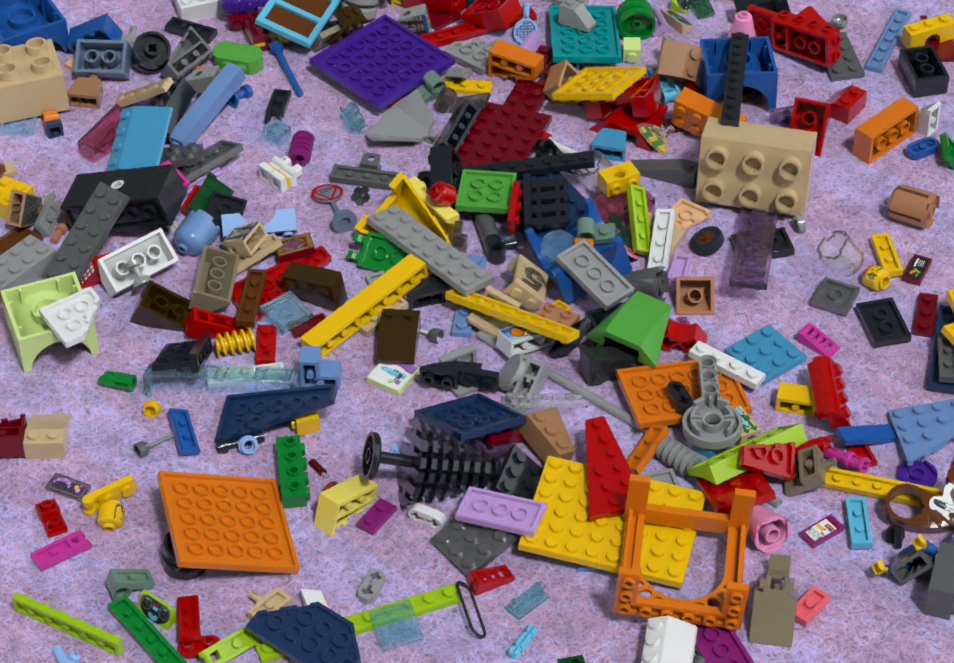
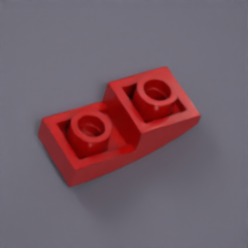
M824 436L802 443L795 448V458L798 457L799 450L815 444L822 453L831 447L830 443L834 438L832 436Z
M55 498L35 504L48 538L68 532L67 525Z

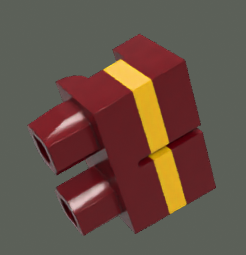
M249 13V19L245 20V31L250 44L260 47L262 51L269 50L268 30L255 24L259 13Z

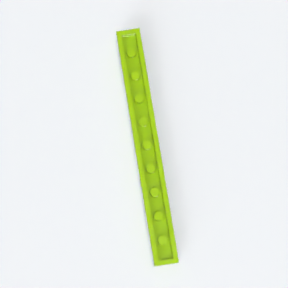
M456 583L344 618L354 623L356 636L460 604L461 601L456 589ZM265 642L255 644V649L261 663H268L287 657Z

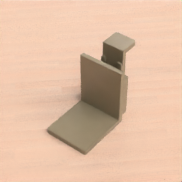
M770 554L767 575L761 574L760 585L755 587L749 642L792 647L798 590L794 589L795 578H789L790 556ZM771 578L784 580L783 588L780 587V584L775 583L774 587L771 586Z

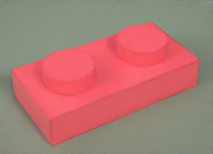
M812 586L797 602L795 621L806 627L830 602L831 596Z

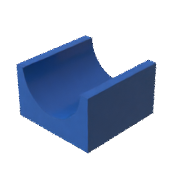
M0 0V44H7L12 47L26 44L31 38L41 37L45 40L52 39V41L60 46L64 53L71 52L67 47L69 36L67 21L52 0Z
M769 36L749 37L743 86L752 87L762 92L767 99L769 109H776L778 70ZM731 38L700 39L699 47L702 48L698 74L702 95L714 101H717L725 90Z

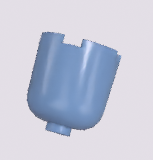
M200 209L197 212L191 210L174 233V242L178 250L183 254L191 256L200 255L204 245L209 246L220 234L219 225L215 226L212 222L214 218Z

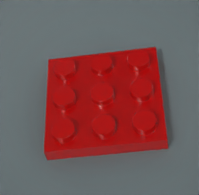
M747 470L718 485L701 477L696 478L697 486L703 491L715 513L728 514L731 512L735 488L756 491L754 506L776 500L774 490L762 473Z

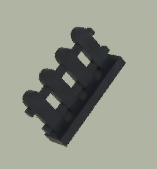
M530 173L523 174L525 230L529 228L537 229L538 231L546 228L561 230V227L569 225V217L562 215L569 212V205L567 203H560L567 201L569 198L567 191L560 190L568 187V180L566 178L555 176L553 179H541L539 177L536 180H531Z

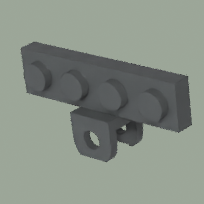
M367 152L362 157L360 167L334 164L330 180L336 183L391 190L389 184L399 172L381 170V165L379 164L380 155Z

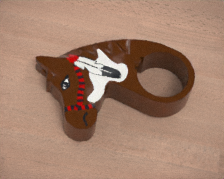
M954 466L947 472L946 486L941 496H937L912 484L904 483L894 486L888 492L884 505L885 517L892 525L898 524L905 531L922 534H936L954 530ZM899 495L912 496L919 502L921 514L912 518L899 517L892 511L890 502Z

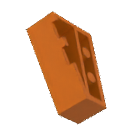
M499 39L488 51V76L492 78L494 76H501L504 79L515 77L518 80L534 81L544 69V55Z

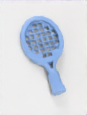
M527 2L523 3V18L515 24L513 29L514 40L520 45L524 42L522 40L528 37L529 32L538 31L536 23L529 18L530 3Z

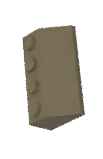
M204 245L198 262L189 309L196 307L212 312L230 305L240 258L239 254Z

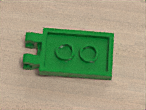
M368 231L367 236L354 233L352 239L355 241L354 244L360 245L362 248L360 253L349 250L347 258H349V261L358 262V268L374 272L384 270L385 273L409 254L383 235Z

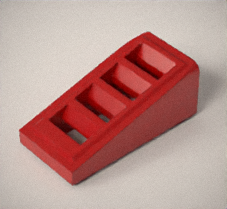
M499 565L469 571L466 582L474 595L477 596L513 582L515 577L506 565Z

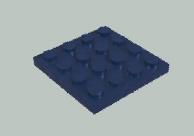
M480 393L414 410V418H419L424 423L433 425L436 430L439 428L445 431L447 436L451 434L457 440L464 442L526 424V415Z

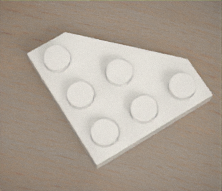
M90 286L40 308L39 314L63 345L69 348L85 340L99 308L100 297Z

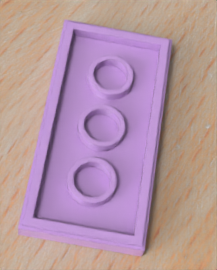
M469 486L455 513V520L534 537L547 510V503Z

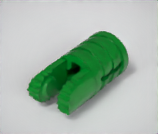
M106 371L104 375L98 378V381L101 385L133 392L137 385V376L118 371Z

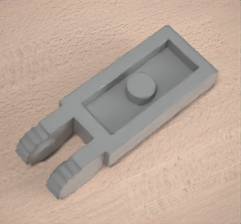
M54 192L47 195L34 224L37 231L46 238L50 237L61 214L60 207L63 203L61 200L54 203L56 199Z

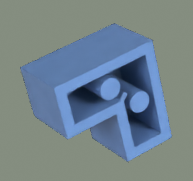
M301 346L299 358L301 387L336 384L338 390H340L342 378L341 361L322 360L321 346Z

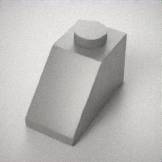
M565 0L559 5L558 23L585 32H589L596 26V21L583 3L576 0Z

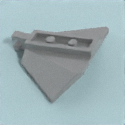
M418 89L396 102L366 133V136L371 141L416 142L418 144L427 142L434 145L437 141L435 139L438 137V133L430 132L434 124V118Z

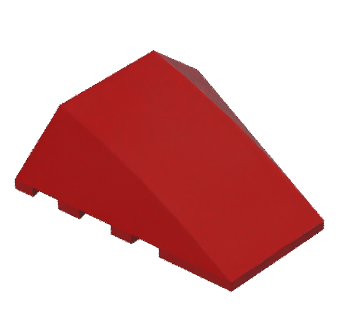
M659 103L657 110L650 118L641 119V117L633 116L631 104H625L618 107L600 122L589 128V130L599 133L602 128L626 131L627 134L636 137V147L652 152L654 145L644 136L640 128L648 127L660 132L668 106Z

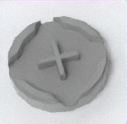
M515 354L505 363L499 375L500 389L510 391L514 388L512 384L515 381L517 383L520 381L526 367L523 356Z

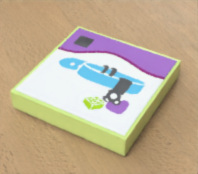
M379 363L366 377V382L399 396L419 374L420 368L412 364Z

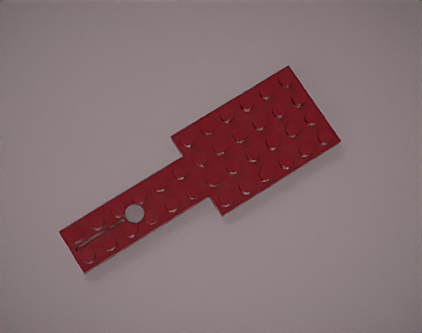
M540 45L536 53L544 55V70L538 75L544 79H539L538 82L518 80L503 105L494 102L485 103L476 118V122L471 126L470 133L465 137L463 145L457 151L458 155L462 158L463 167L528 159L531 157L536 148V141L542 137L544 131L546 132L552 122V115L539 113L548 98L543 89L550 68L557 64L553 62L551 57L552 47Z

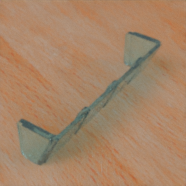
M152 362L143 373L144 392L147 399L152 397L156 377L184 380L185 378L208 379L221 382L230 380L252 381L253 383H289L290 388H298L301 383L300 371L296 368L204 364L199 373H192L191 367L152 372L151 366L154 363Z

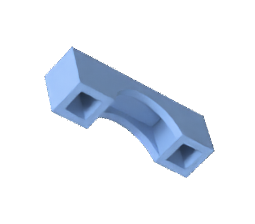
M295 208L276 210L273 219L269 223L262 225L268 235L273 232L275 234L282 233L283 236L294 235L293 232H297ZM240 213L221 215L223 238H226L235 227L248 224L241 217Z

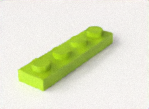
M629 184L626 190L633 253L649 256L651 235L646 189L642 186Z

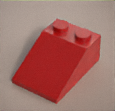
M475 0L459 17L462 20L492 30H506L513 21L518 19L523 10L518 0Z
M795 97L789 128L817 132L815 156H821L833 103Z

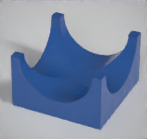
M591 197L585 199L583 217L594 219L596 225L604 224L594 200ZM577 226L565 235L556 238L540 237L532 228L525 230L537 263L548 274L549 281L563 301L569 304L587 295L588 293L555 261L558 254L574 245V239L577 238ZM620 235L613 238V243L594 244V248L622 276L633 271Z

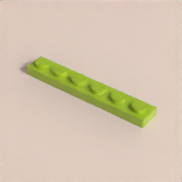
M16 592L12 597L14 610L118 657L124 652L122 638L116 634H110L98 626L85 623L80 618L76 619L64 611H58L50 607L46 603L33 600L28 595L24 596Z

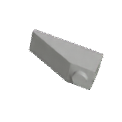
M530 358L527 359L525 371L520 381L516 383L507 402V407L523 415L543 389L550 374L546 364Z

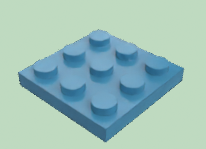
M769 324L725 348V354L765 373L766 377L761 383L762 385L769 383L807 361V356Z

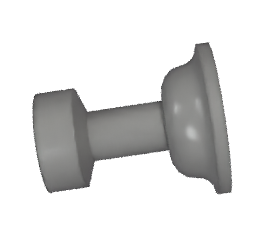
M135 258L126 263L127 268L133 269L137 278L134 280L133 289L147 285L149 280L154 281L148 275H143L139 267L142 263L140 258Z

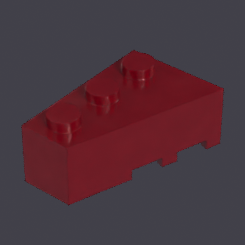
M26 413L20 414V418L14 420L1 419L0 458L25 456L23 440L27 426Z

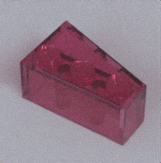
M118 104L112 107L77 141L79 154L92 164L112 151L120 113L124 109Z

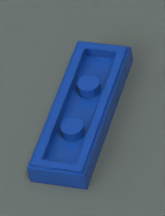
M169 408L167 414L179 454L199 455L200 448L188 410Z
M889 424L837 427L835 431L843 446L893 443L897 439Z

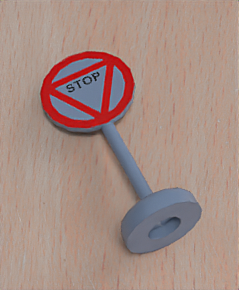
M324 184L312 190V199L320 203H330L336 212L332 218L334 230L338 233H344L354 229L357 224L355 213L348 209L340 210L335 201L343 196V189L340 186Z

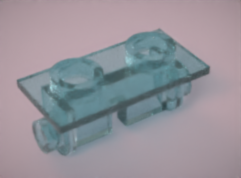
M350 102L346 108L340 106L339 108L343 114L342 117L346 120L348 129L353 133L363 134L361 129L365 127L366 121L362 114L359 113L360 110L357 104Z
M534 582L532 587L516 599H512L504 608L520 620L550 596L544 592L545 585L543 582Z

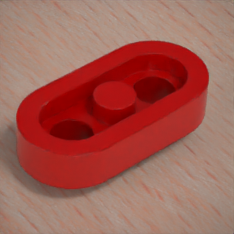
M215 635L201 636V640L179 642L178 653L184 659L200 658L198 656L199 652L217 643L220 639Z

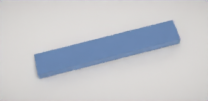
M898 8L895 9L865 65V70L882 73L902 35L903 26L909 22L912 12Z

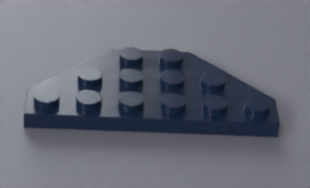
M312 602L310 605L297 607V605L280 607V610L274 611L260 610L245 626L247 632L297 663H361L354 623L320 602Z

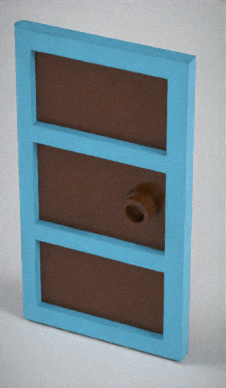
M269 0L256 18L255 24L310 48L341 0Z

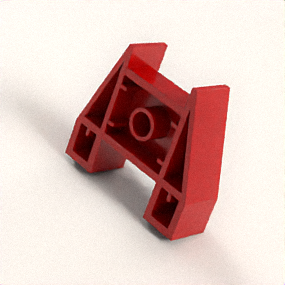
M656 73L653 77H641L640 80L633 83L631 87L627 88L623 94H620L612 102H606L605 100L590 102V100H584L587 118L601 120L615 106H623L625 104H631L634 117H641V119L650 118L657 110L662 96L659 74Z

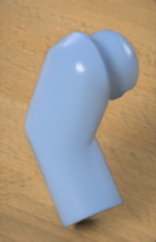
M56 645L52 648L58 663L80 662L81 655L77 651L66 654L61 645Z

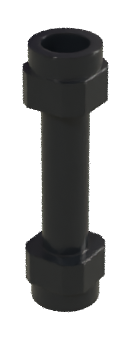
M262 430L252 433L251 436L257 440L258 444L265 442ZM240 438L228 442L225 439L216 442L218 454L228 453L229 449L238 447Z

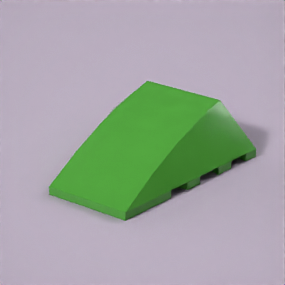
M637 291L589 332L586 338L602 345L610 338L639 351V362L656 369L672 305Z

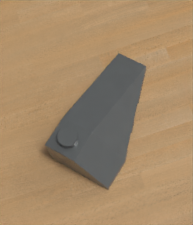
M686 159L631 160L640 172V176L694 189L697 184L698 162Z

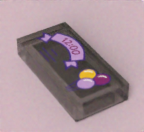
M55 473L45 488L49 492L81 503L83 496L87 495L91 490V485Z

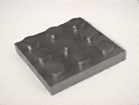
M455 518L430 538L431 543L467 577L469 571L484 569L517 540L511 532L457 521Z

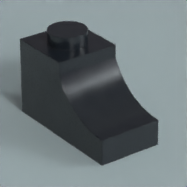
M437 275L422 278L421 285L418 288L407 292L409 309L446 302V290L441 278Z

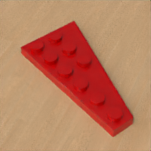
M322 245L315 248V254L284 261L266 269L267 279L257 321L292 294L284 289L281 275L291 261L324 268L332 261L331 255ZM246 278L234 283L231 301L237 308H239Z
M605 417L586 419L585 443L589 521L624 514L630 474L633 473Z

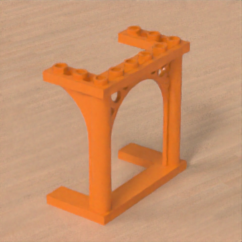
M630 474L623 519L626 522L621 565L619 566L613 613L641 616L643 618L669 615L690 624L741 630L750 585L743 583L746 537H748L756 491L735 488L729 515L648 504L651 477ZM644 523L727 534L725 570L721 584L712 593L691 600L668 597L655 590L644 578L640 566ZM642 592H649L651 594L650 597L638 595ZM714 601L720 607L709 606L707 602Z

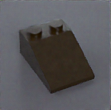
M149 280L139 297L131 319L150 328L185 332L184 321L191 311L188 308L190 300Z
M382 309L376 363H415L421 329L420 310Z

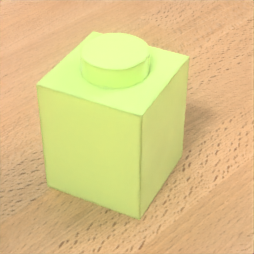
M623 37V62H640V37Z

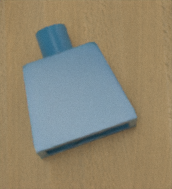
M602 128L592 143V150L595 151L596 158L625 162L627 132L612 128Z

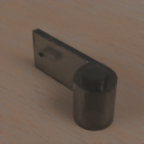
M445 87L441 89L434 106L440 113H453L459 105L468 99L478 109H483L486 107L491 95L490 93L458 97L455 90Z

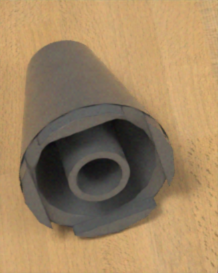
M665 266L631 271L623 275L635 288L634 293L640 291L665 302L666 297H662L664 292H668L669 285L668 272L663 270Z

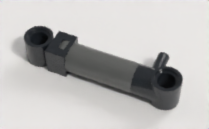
M470 212L482 238L489 263L494 265L504 263L506 260V249L518 247V240L504 242L501 240L492 213Z

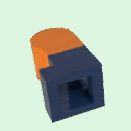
M57 109L42 111L48 138L64 136L62 121L59 118ZM54 128L60 130L55 134L50 133V130Z

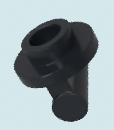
M898 524L890 525L885 531L886 541L890 544L893 543L894 548H902L905 530Z

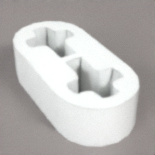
M414 503L408 511V516L411 520L437 530H441L447 522V518L442 512L420 503Z

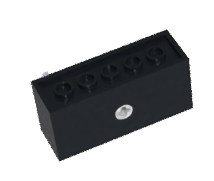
M174 164L77 174L60 207L69 226L72 228L99 182H102L130 198L110 232L166 226L171 233H174L178 228L175 217L180 211L187 191Z

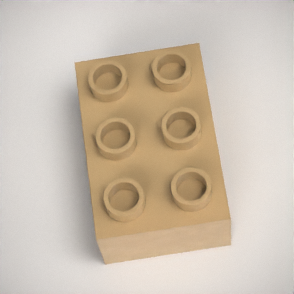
M41 37L29 39L26 44L12 47L7 44H0V124L43 115L42 111L57 109V112L70 110L64 73L52 39L45 40Z
M708 117L701 136L695 201L793 216L802 214L804 217L810 196L817 132L739 121V127L720 125L721 118Z

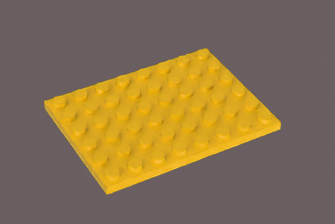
M548 455L533 499L547 503V510L534 537L521 535L518 550L618 573L619 566L621 565L626 520H623L624 514L589 521L587 464ZM651 479L647 503L703 511L706 497L703 491ZM644 523L640 566L644 578L647 581L682 589L697 530Z

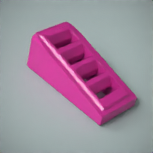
M807 323L798 332L797 342L822 356L831 357L840 349V346L811 323Z

